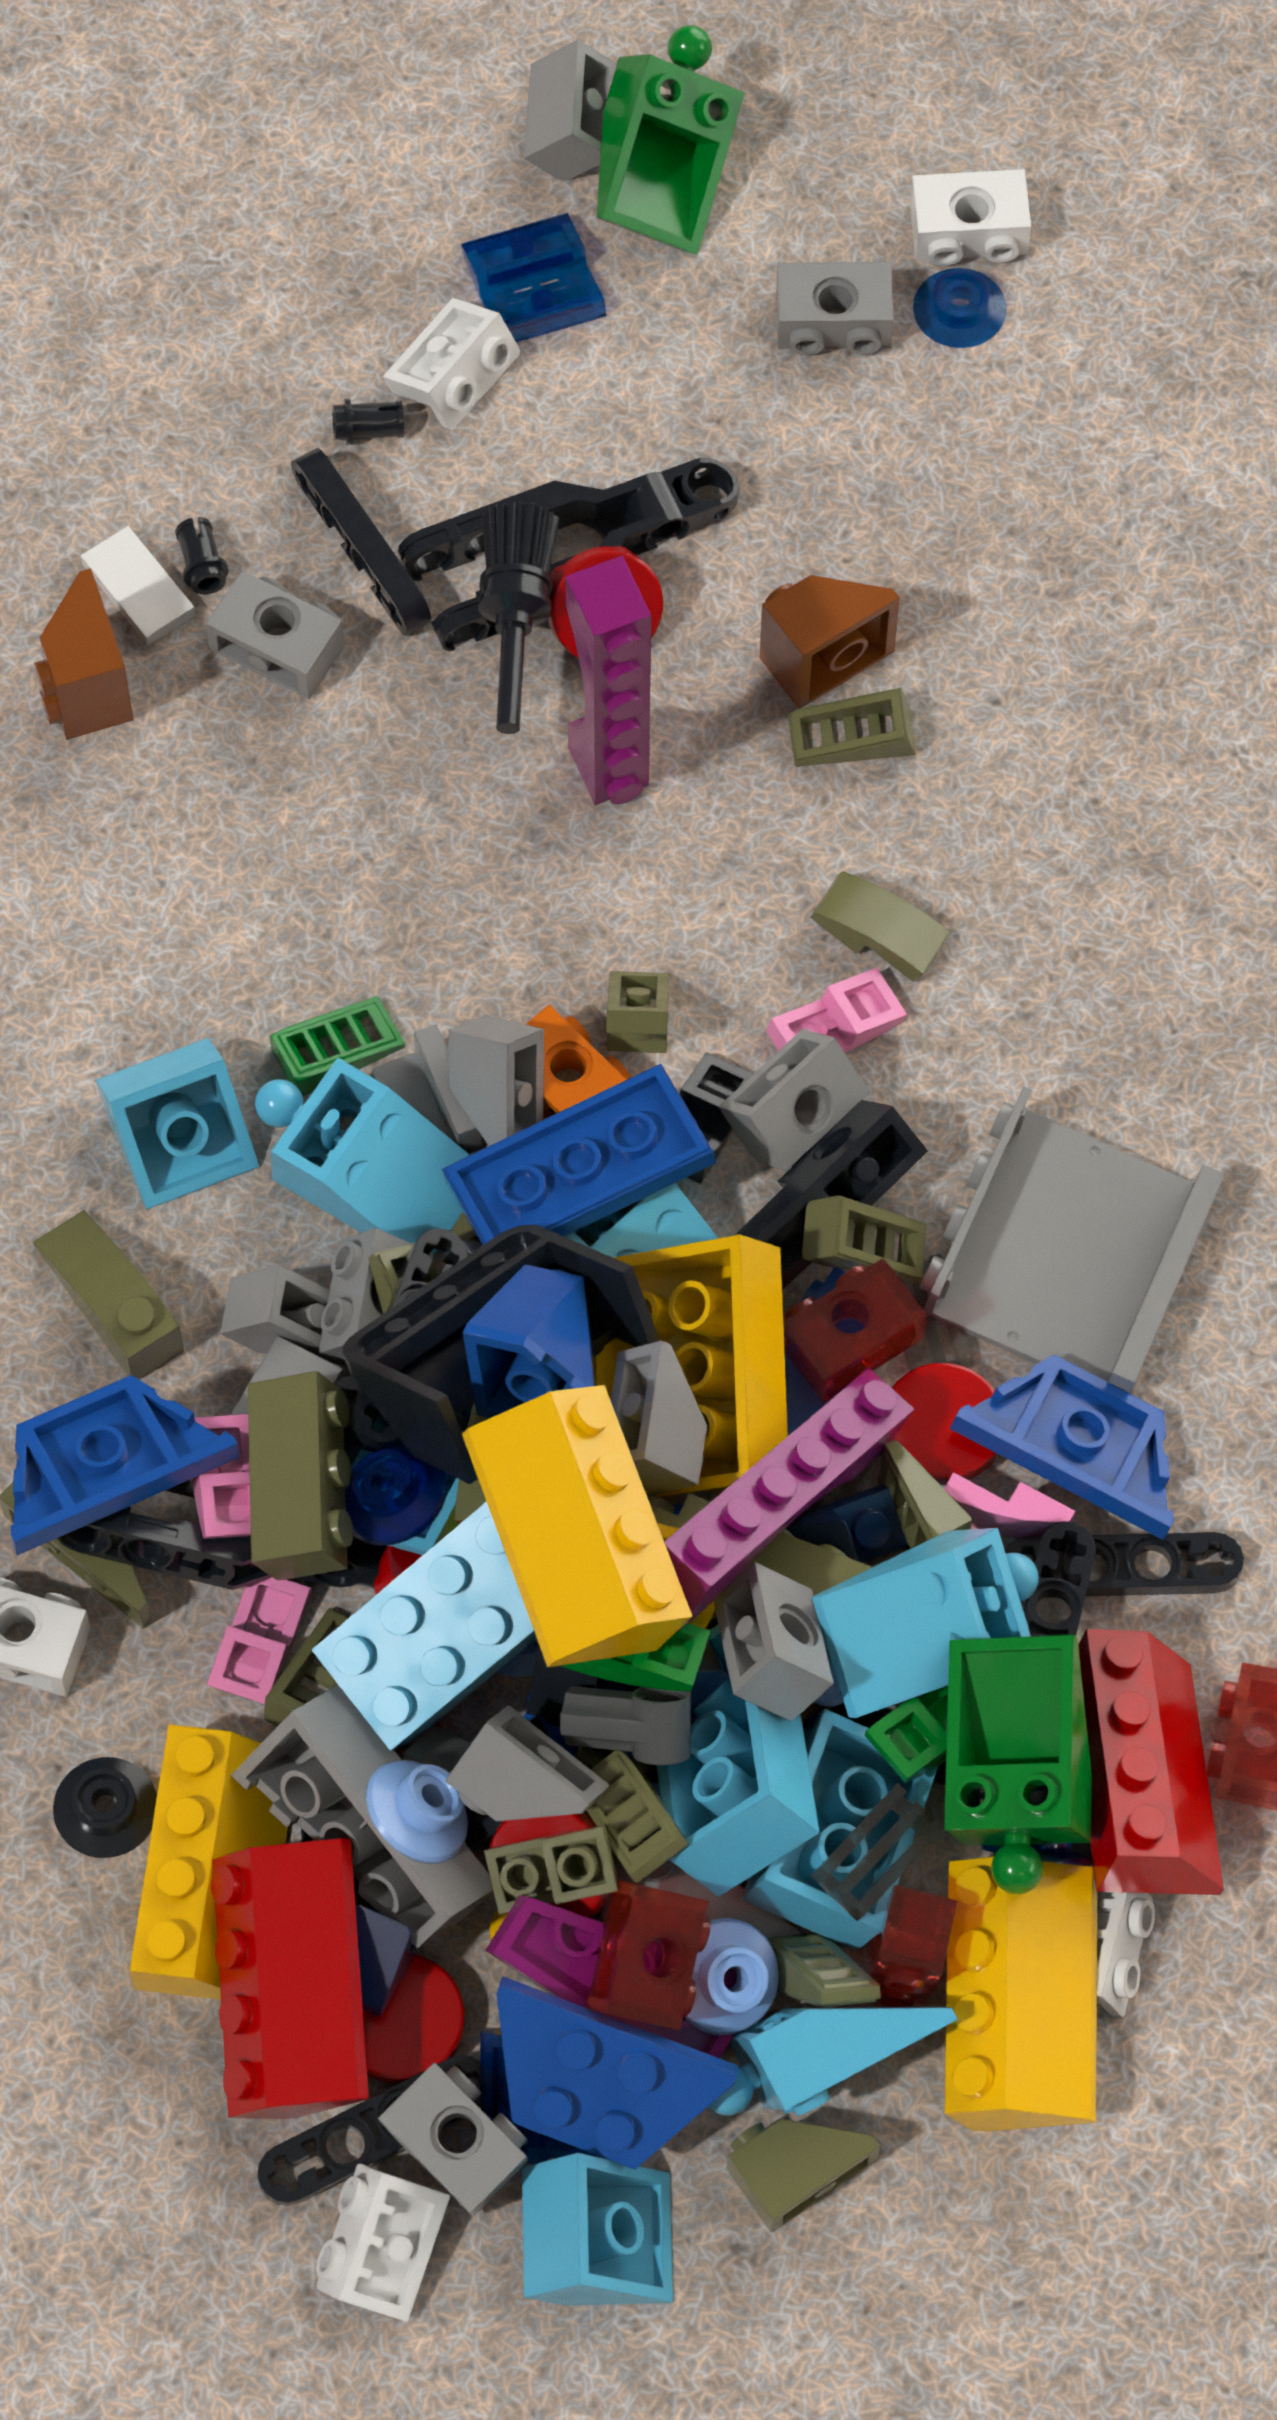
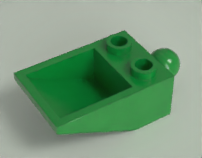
M685 25L676 29L668 41L667 51L673 63L651 54L619 57L603 110L597 218L678 250L698 255L745 92L695 73V70L703 67L710 59L712 42L709 35L702 28L695 25ZM661 86L669 89L670 94L661 95Z
M1075 1635L949 1640L944 1830L966 1846L1004 1845L993 1857L991 1863L992 1877L997 1886L1003 1891L1015 1895L1025 1894L1038 1885L1043 1874L1041 1857L1031 1847V1844L1091 1843L1092 1773L1078 1638ZM1032 1791H1048L1047 1799L1040 1805L1034 1804L1030 1800ZM985 1792L984 1801L980 1804V1793Z

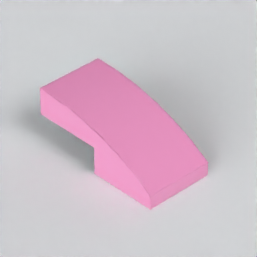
M876 967L827 986L822 999L771 1018L766 1032L778 1051L802 1029L834 1037L844 1053H847L888 1032L903 1022L907 1013Z
M248 1414L196 1417L195 1422L220 1436L225 1431L234 1436L238 1443L240 1456L238 1459L192 1478L203 1539L251 1536Z
M954 1472L944 1487V1490L972 1518V1527L977 1529L998 1528L1001 1536L1012 1538L1043 1536L1044 1532L1052 1525L1060 1522H1073L1074 1510L1022 1482L1018 1484L1009 1501L998 1497Z
M273 1577L245 1586L232 1626L227 1625L207 1685L265 1705V1697L282 1673L314 1590L289 1580L277 1581Z

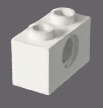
M1025 169L912 175L910 211L916 261L930 260L931 263L938 266H949L959 262L962 258L986 257L991 262L1004 263L1015 259L1018 255H1028L1031 220ZM963 220H975L978 223H966Z
M0 1577V1678L67 1697L91 1630L87 1612L84 1609H80V1603L58 1593H46L44 1598L21 1592V1587L16 1583ZM16 1623H29L35 1627L31 1636L20 1642H12L3 1637L5 1631Z

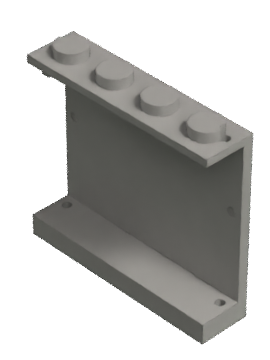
M1023 1086L1015 1106L1003 1102L989 1135L998 1138L999 1141L992 1157L980 1153L966 1184V1186L976 1190L969 1208L957 1204L943 1235V1238L953 1242L946 1259L944 1260L934 1255L920 1288L930 1292L922 1314L1035 1364L1055 1354L1130 1393L1225 1174L1202 1165L1195 1182H1192L1028 1110L1025 1106L1032 1090Z

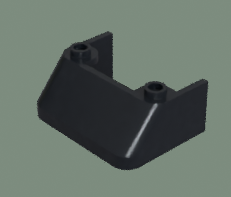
M538 1225L513 1227L497 1235L353 1334L343 1345L342 1353L352 1377L415 1458L470 1485L478 1477L462 1436L468 1428L465 1417L460 1414L475 1404L463 1338V1331L467 1323L526 1264L549 1270H562L572 1275L584 1277L590 1317L593 1358L599 1355L605 1345L615 1338L634 1347L658 1342L660 1340L631 1265Z

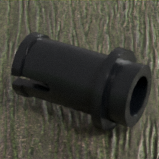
M350 398L343 400L342 405L332 406L334 439H345L346 445H352L353 439L404 437V413L401 400L385 403L351 404Z
M198 517L197 523L200 533L196 534L193 518L182 521L175 529L176 538L180 543L186 564L183 571L184 582L189 587H192L195 593L203 595L212 594L224 587L229 573L228 565L223 558L219 557L211 522L206 518Z

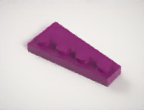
M523 1895L518 1896L485 1950L551 1995L717 2058L722 2056L734 2034L712 2035L692 2026L677 2009L670 1989V1968L677 1949L608 1926L602 1922ZM729 1968L724 1975V1985L727 1989L733 1987L736 1982L737 1974L734 1969Z

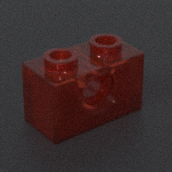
M882 1258L868 1268L861 1264L848 1270L838 1279L835 1289L818 1300H815L814 1297H808L794 1305L786 1313L783 1321L784 1352L822 1403H825L841 1392L866 1369L876 1370L924 1339L927 1314L886 1260ZM852 1318L860 1321L865 1328L857 1333L849 1334L838 1330L834 1324L842 1319Z
M1242 1662L1236 1682L1224 1680L1217 1717L1229 1719L1225 1741L1213 1739L1207 1765V1777L1217 1778L1214 1798L1277 1811V1669ZM1250 1727H1261L1273 1736L1275 1743L1269 1747H1256L1246 1740L1243 1731Z
M618 1880L620 1890L612 1892L586 2008L609 2015L680 2030L682 2019L691 2012L696 1997V1982L692 1978L697 1952L703 1951L710 1935L711 1920L710 1916L706 1914L709 1901ZM658 1939L663 1947V1960L655 1971L649 1973L644 1965V1952L652 1941Z
M897 1885L893 1886L888 1897L882 1930L873 1938L866 1973L880 1985V1999H876L877 2002L888 2007H913L914 2002L921 2004L927 2002L942 1975L958 1900Z

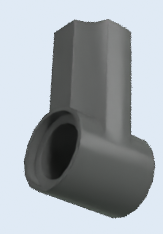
M571 1686L565 1692L564 1704L560 1713V1735H563L565 1745L633 1752V1757L637 1761L646 1764L671 1765L685 1762L690 1758L691 1692L640 1687L634 1692Z

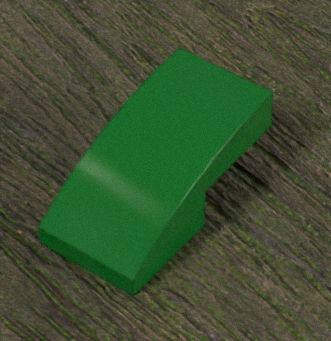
M688 1623L679 1632L677 1631L657 1651L567 1664L562 1667L628 1685L671 1691H691L711 1631Z
M948 1685L930 1691L919 1699L917 1697L908 1699L868 1728L864 1734L905 1783L927 1773L946 1761Z

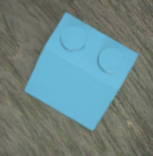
M209 1038L95 1080L110 1124L146 1209L260 1167L224 1059Z
M580 2153L522 2167L524 2298L564 2306L673 2303L670 2173L641 2166L637 2169H632L608 2159Z

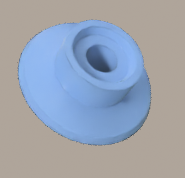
M393 1761L376 1769L367 1784L366 1803L369 1815L376 1829L394 1849L416 1861L424 1863L447 1861L459 1853L466 1840L468 1821L464 1803L461 1801L458 1791L445 1781L450 1775L445 1769L436 1765L422 1764L415 1761Z
M714 1919L697 1926L681 1941L672 1959L670 1989L674 2003L681 2015L692 2026L705 2033L732 2035L748 2030L766 2015L774 2002L778 1990V1962L770 1942L757 1928L738 1919ZM733 1967L736 1971L737 1979L733 1987L727 1989L724 1985V1975L729 1968Z

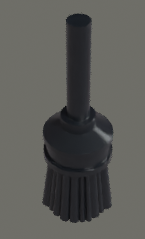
M522 502L498 503L496 506L489 507V510L482 514L486 570L480 575L479 588L482 594L478 600V611L485 619L495 623V630L501 635L496 730L503 734H515L520 730L525 636L532 632L533 625L547 620L552 611V602L549 596L553 590V580L549 572L560 518L553 516L554 513L548 512L547 508H543L541 505L536 506L535 502H527L525 504Z

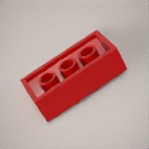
M1086 1629L1078 1644L1092 1773L1090 1844L1097 1892L1221 1895L1224 1886L1191 1664L1148 1631Z
M338 1838L249 1847L212 1859L211 1893L215 1900L217 1930L215 1957L219 1965L221 1995L219 2022L223 2030L225 2060L223 2087L227 2095L228 2118H299L369 2099L351 1839Z

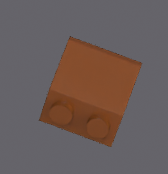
M91 568L80 571L40 636L44 660L34 662L41 687L40 696L50 725L60 722L66 740L134 720L125 665Z
M814 575L806 577L795 585L792 583L781 585L762 604L759 658L800 709L895 652L900 597L891 588Z

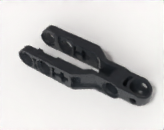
M697 458L662 472L645 474L604 490L554 480L420 529L401 542L398 547V554L406 571L414 581L423 580L422 574L438 568H442L443 572L475 561L474 555L485 551L484 536L482 534V514L489 510V507L496 506L498 503L522 502L525 504L527 502H535L536 506L541 505L543 508H547L548 512H553V516L560 518L558 530L575 523L583 524L593 528L602 536L604 540L599 547L621 546L627 548L633 554L639 555L658 548L657 542L673 536H677L678 540L683 539L690 531L720 521L729 515L737 505L739 484L736 475L728 466L711 458ZM701 468H707L702 472L696 473ZM711 485L722 489L727 497L708 501L698 498L694 493L703 486ZM724 509L720 514H716L718 511ZM574 556L552 563L549 575L556 567L564 565ZM481 590L475 592V598L446 609L434 621H431L444 650L454 651L456 650L455 644L471 638H475V641L478 642L499 634L495 630V623L485 619L478 611V600L482 594Z
M192 1479L165 1490L195 1498ZM126 1507L57 1538L68 1549L82 1554L230 1590L272 1577L252 1563L251 1536L203 1539L201 1527L198 1523L180 1519L179 1524L131 1513V1507ZM353 1535L352 1544L347 1546L348 1569L298 1577V1579L332 1587H351L357 1584L374 1589V1581L379 1574L380 1559L388 1545Z

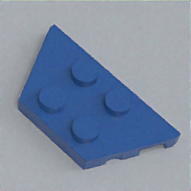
M1055 1354L1034 1365L1028 1375L1014 1377L998 1386L991 1397L971 1408L967 1404L960 1408L950 1427L951 1430L1162 1540H1164L1174 1522L1173 1511L1168 1510L1166 1485L1170 1479L1168 1456L1163 1450V1442L1166 1438L1164 1411Z
M132 1375L16 1425L15 1453L17 1462L13 1477L14 1519L10 1533L13 1549L18 1556L240 1458L238 1443L234 1436L225 1431L219 1436L195 1422L194 1412L176 1401L162 1399L156 1394L154 1388Z
M502 1976L496 1996L512 2123L629 2168L637 2169L735 2084L740 2067L736 2064Z

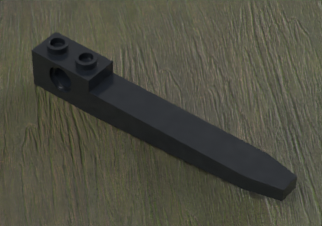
M861 1100L777 1181L782 1189L735 1235H743L780 1247L783 1290L812 1263L802 1257L806 1206L810 1201L842 1196L872 1206L928 1150L893 1106Z

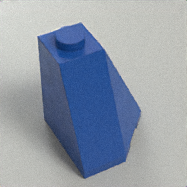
M525 1264L467 1323L463 1331L478 1416L492 1418L550 1391L596 1386L590 1317L584 1277L572 1275L562 1270H549Z

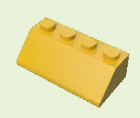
M605 1385L550 1391L469 1427L462 1434L547 1667L657 1651L693 1617Z
M168 1724L129 1970L135 1990L221 2000L219 1965L215 1957L217 1930L215 1900L211 1893L212 1859L249 1847L286 1844L288 1828L269 1811L273 1802L256 1786L246 1790L231 1776L261 1743L232 1731Z
M993 1857L949 1861L946 2007L953 2009L958 2020L946 2026L944 2114L972 2131H1000L1096 2123L1097 1889L1094 1867L1042 1860L1043 1874L1038 1885L1030 1892L1015 1895L1003 1891L995 1883L991 1873Z

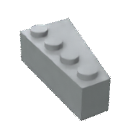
M336 1685L293 1710L231 1776L246 1790L253 1786L261 1790L273 1802L269 1811L287 1828L296 1823L315 1841L338 1838L351 1839L353 1876L359 1881L358 1894L381 1915L411 1928L413 1931L411 1943L419 1948L466 1918L493 1892L491 1878L481 1862L465 1843L459 1853L447 1861L424 1863L398 1852L381 1836L368 1812L366 1803L367 1784L376 1769L389 1762L401 1761V1758L394 1750L390 1751L341 1687Z

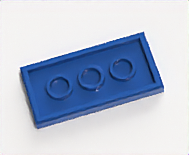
M659 1064L442 1168L446 1183L481 1246H483L502 1232L521 1225H538L561 1236H566L715 1164L716 1160L708 1141L662 1064Z

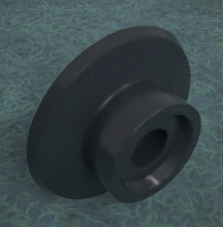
M115 1757L91 1759L72 1769L60 1783L53 1803L55 1825L65 1842L82 1854L95 1858L121 1856L138 1847L151 1833L157 1793L148 1775L135 1764ZM103 1795H109L116 1799V1804L110 1811L99 1812L93 1808L96 1799Z

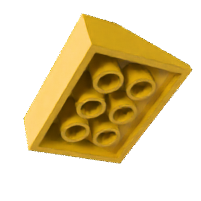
M734 1235L613 1257L633 1267L660 1341L662 1340L672 1346L707 1424L699 1485L655 1495L672 1505L684 1504L688 1493L705 1500L710 1492L720 1495L788 1437L780 1247L743 1235ZM616 1338L605 1345L603 1351L593 1358L596 1386L605 1385L610 1401L618 1352L635 1348Z

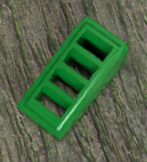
M378 996L293 1024L269 1035L271 1051L288 1081L298 1087L303 1097L316 1089L337 1058L342 1059L357 1069H361L405 1048V1042ZM370 1016L382 1039L371 1042L359 1020ZM348 1026L360 1047L350 1050L339 1030ZM328 1036L337 1055L328 1057L318 1040ZM306 1046L316 1061L308 1065L305 1064L298 1051Z

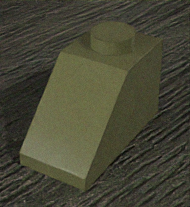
M780 2119L767 2129L762 2123H757L736 2137L730 2144L734 2151L727 2156V2171L772 2233L877 2161L880 2145L873 2135Z

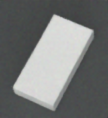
M129 526L81 555L82 565L86 569L91 568L95 581L147 646L195 616L194 606Z

